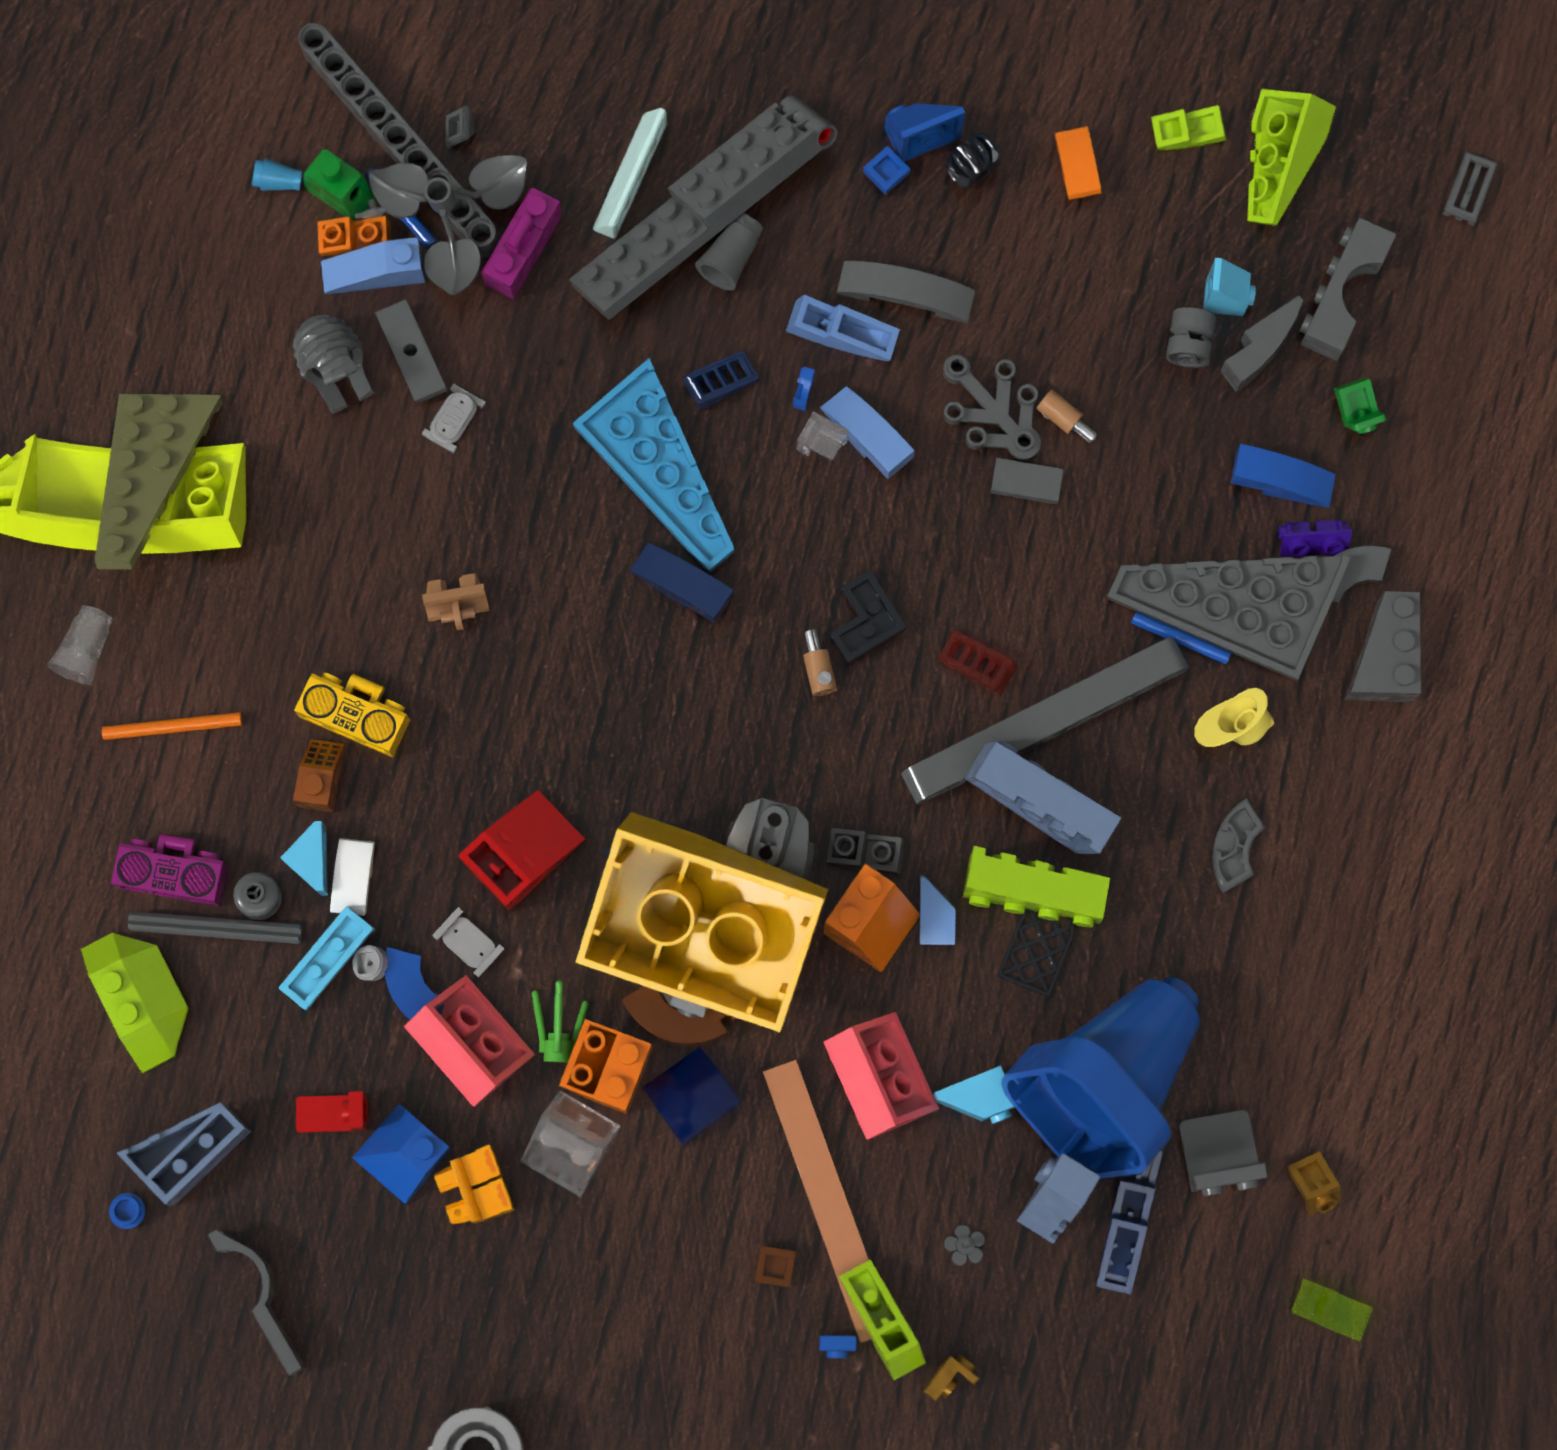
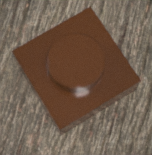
M760 1246L755 1282L790 1288L796 1251Z

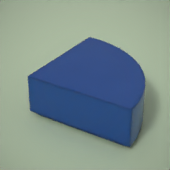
M801 368L797 382L799 385L793 399V405L796 409L806 410L815 380L814 369Z

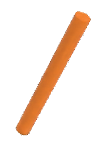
M241 712L103 726L102 738L103 740L242 726Z

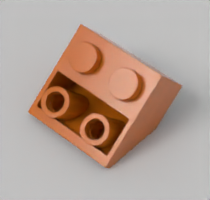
M585 1019L559 1086L589 1100L628 1114L652 1052V1044Z

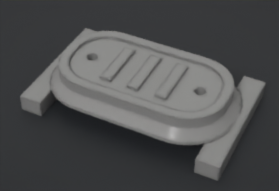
M455 384L450 388L454 393L447 397L432 420L430 431L424 429L422 432V436L452 453L457 449V446L452 443L461 437L475 415L477 406L483 408L486 404L485 401Z
M458 907L432 936L437 941L442 937L444 944L468 966L476 968L473 973L479 978L505 949L500 944L495 948L493 941L470 920L460 917L464 912Z

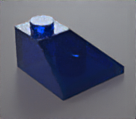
M701 1047L642 1087L683 1146L741 1105L739 1098Z

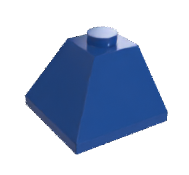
M918 103L908 107L901 105L892 109L885 116L884 129L896 155L905 162L960 139L965 111L960 106Z
M398 1104L352 1158L403 1203L407 1204L453 1149L401 1104Z

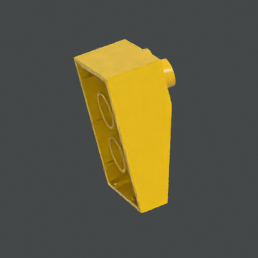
M631 812L617 829L575 963L780 1032L785 1022L828 889L701 835Z

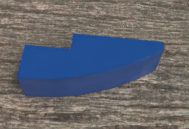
M1240 444L1236 451L1230 483L1262 490L1263 495L1329 508L1336 474L1287 455Z

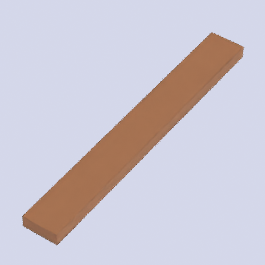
M794 1060L763 1071V1075L860 1343L871 1338L839 1276L869 1259L797 1061Z

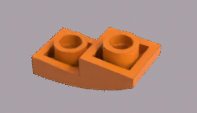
M1088 126L1055 133L1068 200L1101 194L1099 175Z
M386 216L356 221L350 217L318 221L319 254L322 256H338L391 240L390 220Z

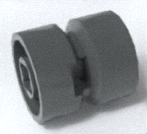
M1184 307L1174 310L1170 331L1174 336L1168 340L1166 359L1173 364L1184 367L1199 368L1209 365L1212 343L1209 339L1214 336L1216 316L1209 311L1199 308Z

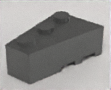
M1385 591L1378 599L1344 700L1413 702L1421 694L1420 592Z

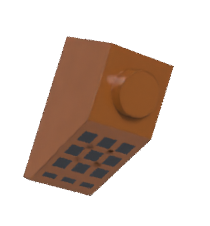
M310 739L299 765L293 801L299 808L333 813L345 744Z

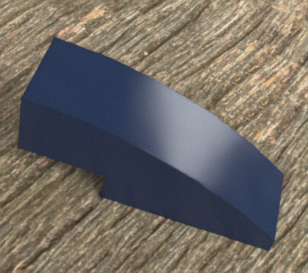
M651 543L647 544L630 569L632 574L684 608H691L714 624L734 597V590L694 565Z

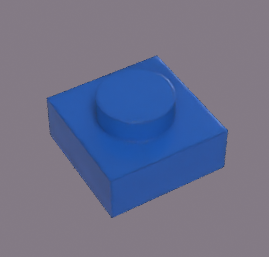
M887 146L863 167V173L887 195L910 174V168Z
M819 1336V1351H827V1358H848V1351H856V1336Z

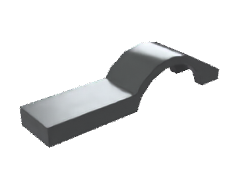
M215 1230L208 1234L217 1252H241L255 1262L261 1273L263 1289L260 1300L252 1310V1313L288 1375L294 1376L306 1368L305 1364L271 1307L275 1291V1278L270 1264L258 1251L221 1231Z

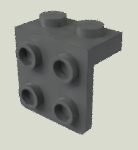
M1240 1110L1184 1120L1179 1124L1191 1192L1202 1190L1203 1197L1224 1193V1186L1236 1184L1238 1191L1259 1187L1258 1180L1268 1178L1265 1163L1259 1164L1250 1117L1246 1111Z

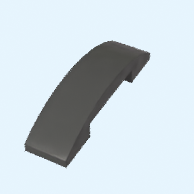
M844 261L837 294L870 301V297L916 307L935 312V317L968 324L975 290L949 279L910 268L875 262Z

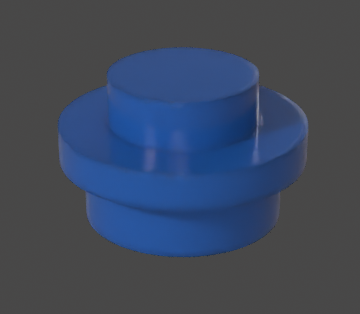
M132 1193L118 1195L113 1199L109 1207L111 1221L117 1227L123 1229L137 1227L143 1221L146 1214L143 1200Z

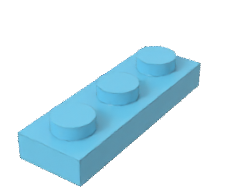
M346 906L278 988L307 1011L375 928Z

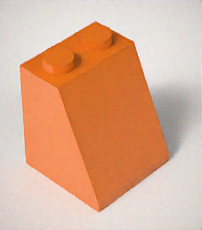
M864 864L825 921L823 934L882 973L920 917V913L893 882Z

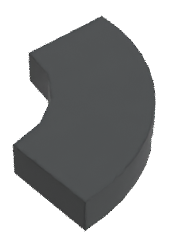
M1360 546L1336 554L1335 556L1347 555L1351 559L1332 603L1338 604L1344 592L1353 585L1363 582L1380 583L1391 549L1380 546Z
M1247 798L1235 806L1226 816L1215 837L1212 855L1213 870L1222 893L1227 892L1254 875L1249 862L1250 847L1254 838L1264 830L1265 826Z

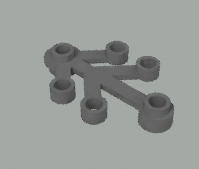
M962 355L948 357L943 367L944 378L951 384H962L983 409L963 408L958 402H950L944 408L943 417L945 421L952 425L960 422L998 425L1006 434H986L985 430L981 427L970 428L965 439L967 446L975 450L982 447L1008 449L1010 454L1017 459L1028 460L1033 458L1039 452L1041 446L1040 436L1032 428L1033 405L1038 397L1037 389L1029 384L1019 388L1017 401L1021 406L1019 423L1017 425L1009 416L1011 380L1016 370L1013 362L1001 360L996 364L994 371L997 379L995 400L970 373L971 366L967 358ZM953 363H960L964 369L960 372H955L952 370L951 365ZM1004 366L1008 367L1011 370V374L1007 376L1001 375L999 369ZM1025 391L1031 392L1033 399L1029 401L1024 400L1021 394ZM957 409L960 415L957 418H952L948 415V410ZM977 433L981 435L982 441L974 443L970 440V436ZM1026 437L1029 439L1030 445L1023 447L1019 445L1018 439Z

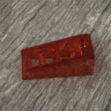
M956 630L953 631L937 658L941 663L998 695L1003 693L1017 668L1013 659ZM962 643L966 647L958 661L952 658ZM973 651L978 652L970 667L966 666ZM986 658L990 659L983 673H979L978 670ZM1000 665L1001 667L995 675L994 679H991V676L995 672L997 666Z

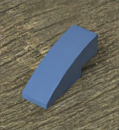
M803 295L795 301L786 332L828 347L883 361L891 360L900 331L896 327L840 304L833 307L807 295Z
M847 386L821 407L825 415L864 458L868 457L887 479L914 458L915 450L868 403Z

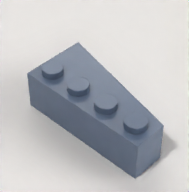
M1000 740L999 743H985L964 779L1075 854L1101 853L1121 817L1081 794L1066 782L1045 772L1046 769L1032 760L1027 761L1017 755V749L1007 742Z

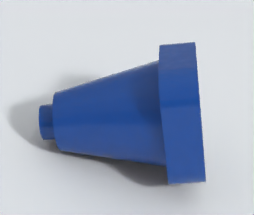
M1166 977L1163 981L1154 979L1144 981L1065 1039L1029 1046L1002 1078L1001 1084L1006 1097L1057 1157L1062 1153L1099 1175V1179L1143 1173L1171 1137L1170 1127L1160 1111L1199 1028L1200 1018L1196 1011V1007L1199 1004L1198 997L1190 986L1174 977Z

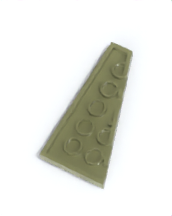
M119 394L95 556L97 569H133L150 538L149 532L157 518H161L165 510V502L170 494H174L195 455V447L201 436L206 435L210 428L209 422L212 416L221 408L223 404L221 395Z

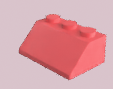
M467 975L427 1003L404 1026L473 1107L497 1089L535 1055ZM444 1004L442 1014L440 1015L437 1009Z
M896 1012L852 1026L823 1042L866 1140L889 1132L939 1109Z

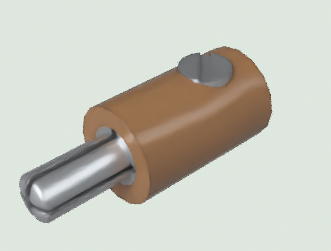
M1053 389L1048 392L1036 408L1046 419L1051 420L1067 434L1073 429L1089 443L1097 436V433L1080 420L1084 414Z
M815 629L805 632L809 652L804 654L803 658L812 696H823L836 692L837 686L829 652L827 649L820 648L817 631Z

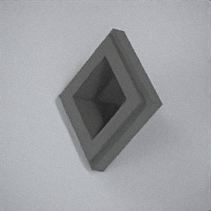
M463 106L446 115V147L451 148L469 139L476 133L470 107Z

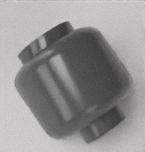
M252 872L238 880L234 887L233 898L235 905L245 916L255 920L270 918L277 912L281 905L282 893L279 885L272 877L265 873Z

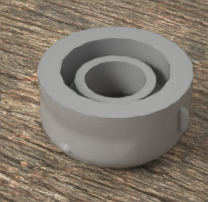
M490 1407L463 1410L451 1416L441 1425L436 1433L432 1447H428V1450H462L468 1439L474 1436H481L488 1439L493 1444L495 1450H524L522 1437L517 1427L508 1417L492 1410Z

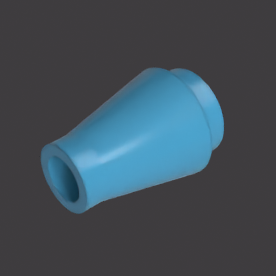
M264 158V161L256 160L252 186L259 187L260 191H300L302 171Z

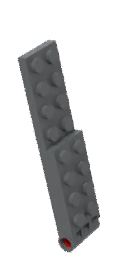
M791 95L784 98L780 105L774 103L668 187L672 198L572 276L569 281L573 288L610 320L821 150L830 147L837 138L836 127L797 96Z

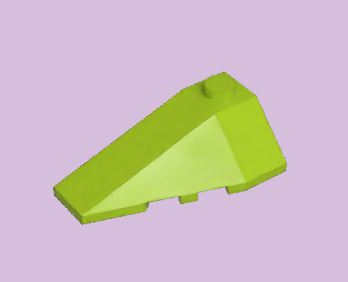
M1261 89L1252 119L1251 132L1256 135L1255 150L1250 152V161L1254 163V178L1249 182L1248 221L1277 226L1327 139L1336 106L1309 93Z

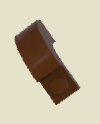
M646 986L640 987L621 1000L630 1016L642 1030L657 1040L674 1046L696 1047L716 1042L728 1035L722 1022L727 1019L731 1024L739 1019L713 1009L707 1010L704 1017L697 1016L692 1018L684 1016L670 1007L657 990Z

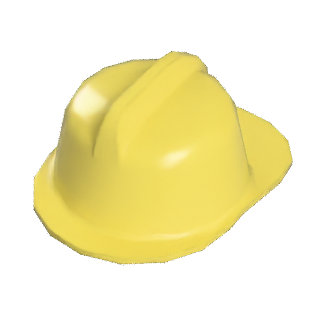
M1251 688L1212 707L1201 716L1195 726L1194 736L1196 740L1205 747H1216L1230 741L1240 745H1252L1258 742L1267 730L1274 725L1273 717L1267 710V695L1261 689Z

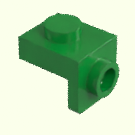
M1365 377L1334 388L1344 427L1357 431V433H1367L1375 430L1378 423L1386 421L1385 413L1378 411L1369 378Z

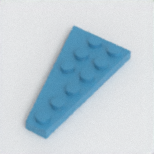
M649 358L573 423V427L710 574L735 552L734 546L715 508L709 490L698 470L696 461Z

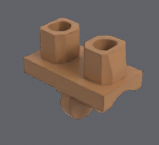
M477 574L462 575L459 578L460 588L447 590L446 581L441 579L429 581L427 583V593L422 594L428 622L441 620V623L455 621L456 629L463 630V619L476 617L475 613L489 611L484 584H480Z

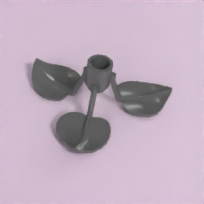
M504 155L480 162L472 169L469 175L470 185L476 190L475 192L459 188L457 184L450 186L448 181L443 178L429 180L425 171L420 166L412 163H399L383 169L369 171V181L372 192L380 206L394 217L410 218L414 216L419 210L420 201L424 203L428 201L431 208L440 214L449 242L441 241L432 245L425 254L424 267L428 277L435 285L449 295H457L474 282L480 270L481 256L478 247L472 240L466 238L455 242L447 212L454 208L456 194L473 199L482 197L484 204L491 209L509 208L520 199L524 191L527 161L524 157Z

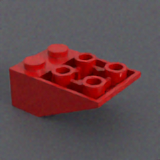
M537 790L483 831L458 857L510 912L586 839Z

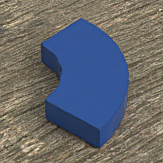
M387 947L385 954L388 960L385 971L386 983L397 1007L411 1020L427 1003L438 995L433 993L424 983L421 974V956ZM444 1004L437 1009L440 1015L442 1014Z

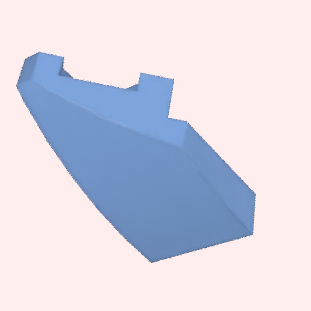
M920 875L919 942L920 944L955 945L956 909L951 904V900L926 875Z

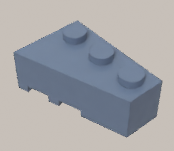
M220 1102L179 1122L178 1125L157 1133L147 1140L129 1149L126 1148L117 1154L165 1205L174 1207L251 1130L227 1105Z
M1063 1153L1055 1159L1051 1157L1043 1163L1034 1180L1039 1185L1017 1222L1049 1242L1054 1243L1059 1234L1065 1230L1066 1222H1071L1081 1210L1100 1176Z

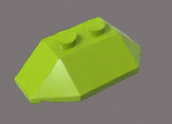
M111 933L82 948L81 952L88 975L120 1040L140 1071L144 1074L174 1058L189 1007L159 947L155 944Z

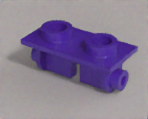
M1341 519L1316 521V531L1310 530L1309 522H1285V526L1278 527L1279 540H1282L1280 557H1302L1320 554L1336 555L1349 549L1352 529H1349L1348 522H1342Z

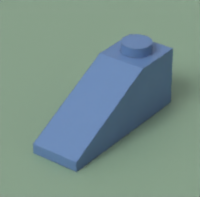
M418 237L383 241L321 261L325 295L425 283L423 256Z

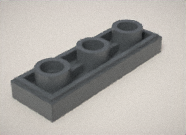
M405 299L375 312L416 405L447 392L443 379L407 300ZM410 350L417 351L414 356L406 355Z

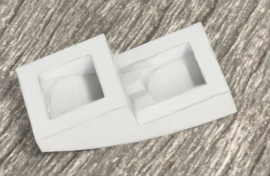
M339 839L330 912L341 913L348 906L358 915H366L375 842Z

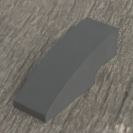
M1300 295L1246 330L1240 340L1243 349L1225 360L1220 372L1235 392H1238L1252 381L1269 364L1281 348L1301 308L1303 299Z

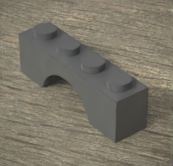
M1362 218L1358 219L1354 228L1347 226L1339 245L1345 247L1341 257L1334 255L1326 271V274L1331 275V279L1327 286L1320 285L1313 300V303L1317 304L1318 307L1314 315L1307 313L1299 332L1305 334L1300 345L1338 361L1357 322L1345 308L1342 298L1343 285L1359 275L1377 274L1387 256L1396 233Z

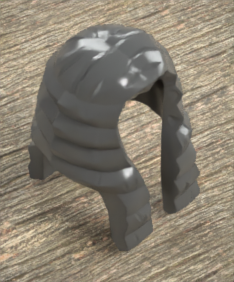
M326 314L312 316L300 325L296 331L292 346L295 350L296 366L300 370L301 377L317 387L332 414L348 407L335 382L347 376L359 401L375 394L362 365L363 343L359 341L358 336L353 333L351 327L346 326L345 322L339 318Z

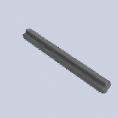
M136 911L130 912L128 917V929L137 932L292 944L301 943L303 935L302 926L291 923Z

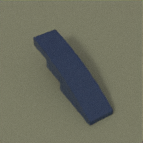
M1163 1149L1143 1173L1119 1176L1096 1287L1130 1295L1132 1293L1148 1228L1147 1221L1155 1193V1182Z

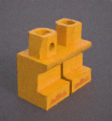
M490 1144L466 1156L450 1161L451 1166L444 1168L434 1175L440 1193L457 1187L460 1189L463 1200L445 1206L450 1222L453 1225L468 1221L476 1224L515 1211L505 1180L501 1178L503 1175L495 1152ZM488 1183V1184L485 1185V1186H482V1187H479V1188H477V1189H474L475 1187H478V1186H480V1185H483V1184Z

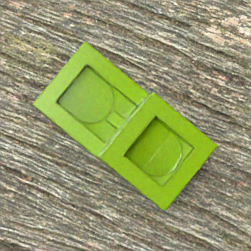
M1219 105L1189 113L1181 109L1151 117L1158 150L1183 149L1226 141Z

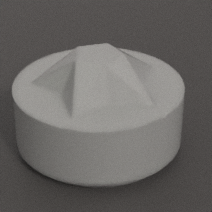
M371 945L359 948L352 960V968L355 975L366 981L380 980L384 977L388 965L386 952L380 947Z

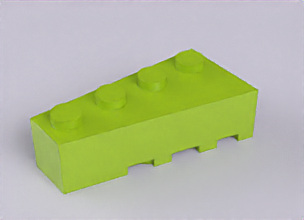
M973 847L969 857L962 898L970 899V905L989 908L990 903L1003 905L1004 911L1014 914H1024L1025 910L1028 909L1039 912V918L1051 921H1059V916L1070 917L1073 919L1074 925L1082 927H1093L1094 923L1100 924L1103 920L1110 883L1109 877L1071 868H1062L1061 873L1054 872L1055 866L1036 860L1028 861L1027 865L1020 864V860L1016 858V855L1002 852L1000 855L990 857L985 856L986 848Z

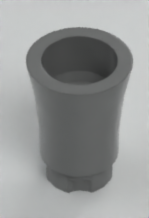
M741 214L722 230L710 248L696 261L695 267L697 271L713 285L724 290H734L750 255L759 242L758 239L763 230L761 224L747 214Z

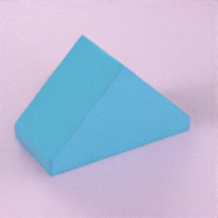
M314 821L280 858L321 896H328L326 826L322 821Z

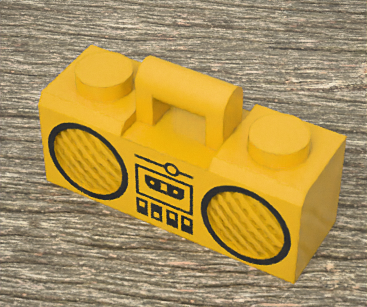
M323 672L321 677L311 674L294 709L298 717L393 758L410 722L408 715L403 713L405 707L387 699L384 704L380 703L379 701L385 687L358 675L352 674L344 688L340 686L342 680L331 674ZM354 690L371 696L369 702L354 696Z

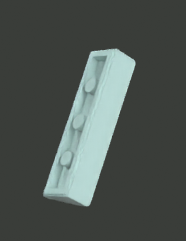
M658 108L643 115L595 221L594 231L613 239L617 237L666 128L667 116L665 109Z

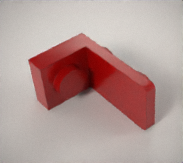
M361 1091L348 1092V1095L297 1097V1132L368 1131V1095Z

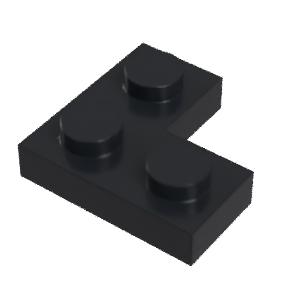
M871 570L841 587V592L857 617L831 632L830 638L847 665L904 632L907 627Z

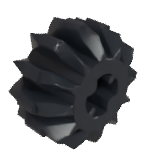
M978 133L975 136H970L965 142H961L960 146L952 151V154L946 159L945 167L954 182H957L960 187L970 188L974 184H979L980 181L994 172L996 167L1001 165L1004 154L999 149L998 143L989 134Z

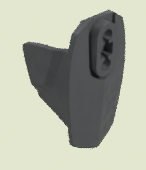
M763 797L746 803L736 822H730L722 844L809 881L816 855V846L814 843L809 842V820L796 806ZM771 813H778L782 818L781 824L777 826L771 825L768 820ZM765 845H769L772 850V858L768 860L762 859L759 855L760 849L765 847Z

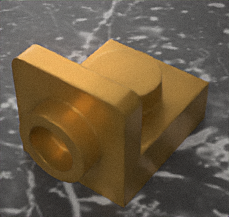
M1320 1151L1288 1166V1172L1303 1196L1306 1209L1310 1215L1318 1212H1329L1341 1202L1340 1185Z
M961 1355L956 1360L951 1356H947L922 1391L933 1400H937L940 1395L946 1399L958 1382L953 1378L957 1372L972 1384L977 1383L979 1378L973 1374L976 1367Z

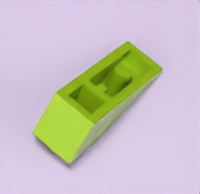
M868 1260L840 1275L841 1283L893 1380L925 1364L917 1339L872 1261Z

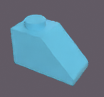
M1215 258L1206 279L1203 310L1215 314L1244 316L1247 307L1253 306L1256 287L1250 285L1251 273L1222 258Z
M1001 1066L939 1090L933 1095L937 1103L980 1121L990 1118L992 1124L1012 1117L1010 1110L1015 1108L1003 1091L1001 1081L1004 1077V1072Z

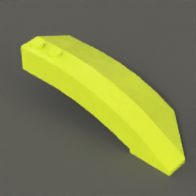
M34 434L24 441L26 447L12 457L6 454L0 459L1 534L36 543L96 551L111 448L40 439ZM244 443L195 447V455L174 494H170L165 502V510L161 518H157L149 532L150 538L141 554L180 553L238 548L242 546L246 525V448Z

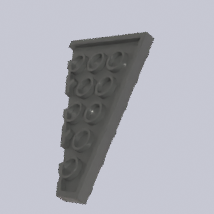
M1347 555L1331 557L1307 556L1304 558H1265L1263 560L1202 561L1142 566L1121 565L1106 599L1145 614L1297 681L1351 557Z

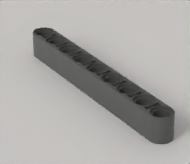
M310 23L305 25L298 35L304 57L395 164H413L418 160H424L427 164L422 169L429 180L443 178L448 181L450 186L457 184L459 188H462L331 34L320 24ZM314 40L323 41L318 47H309V44ZM335 64L344 65L339 71H329V68ZM355 88L364 89L363 93L358 96L350 95V92ZM376 112L385 113L384 117L379 120L370 119L371 115ZM396 136L406 137V140L401 144L391 143V140ZM456 194V204L451 211L447 212L452 230L460 239L467 238L472 240L478 247L481 258L491 256L498 245L494 224L472 198ZM464 208L469 211L463 218L453 216L454 212L458 209ZM480 233L490 235V238L485 242L480 243L474 240Z
M1166 638L911 766L902 772L901 776L916 804L921 805L968 782L964 778L985 743H999L1001 740L1017 749V755H1021L1186 671L1189 666L1174 638Z

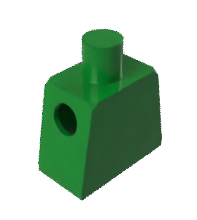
M323 149L304 173V189L343 216L350 217L354 221L362 216L375 199L363 175L327 149ZM356 192V196L350 200L351 193Z

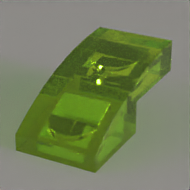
M1304 1279L1291 1313L1361 1342L1373 1307Z

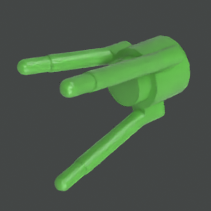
M558 980L555 990L554 1033H548V1040L538 991L534 990L532 992V999L539 1035V1053H544L543 1061L568 1063L586 1018L589 1003L588 1001L582 1002L571 1041H569V1034L562 1033L563 982Z

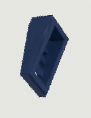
M742 350L684 376L683 380L684 385L701 412L759 381V377ZM738 362L746 374V377L742 379L733 366ZM727 369L734 382L729 384L722 371ZM716 375L722 387L716 389L710 377ZM704 381L710 392L704 394L699 383Z

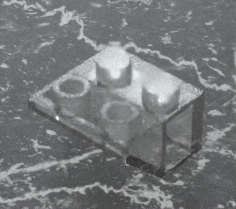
M560 1090L543 1112L520 1162L581 1197L607 1155L621 1126Z

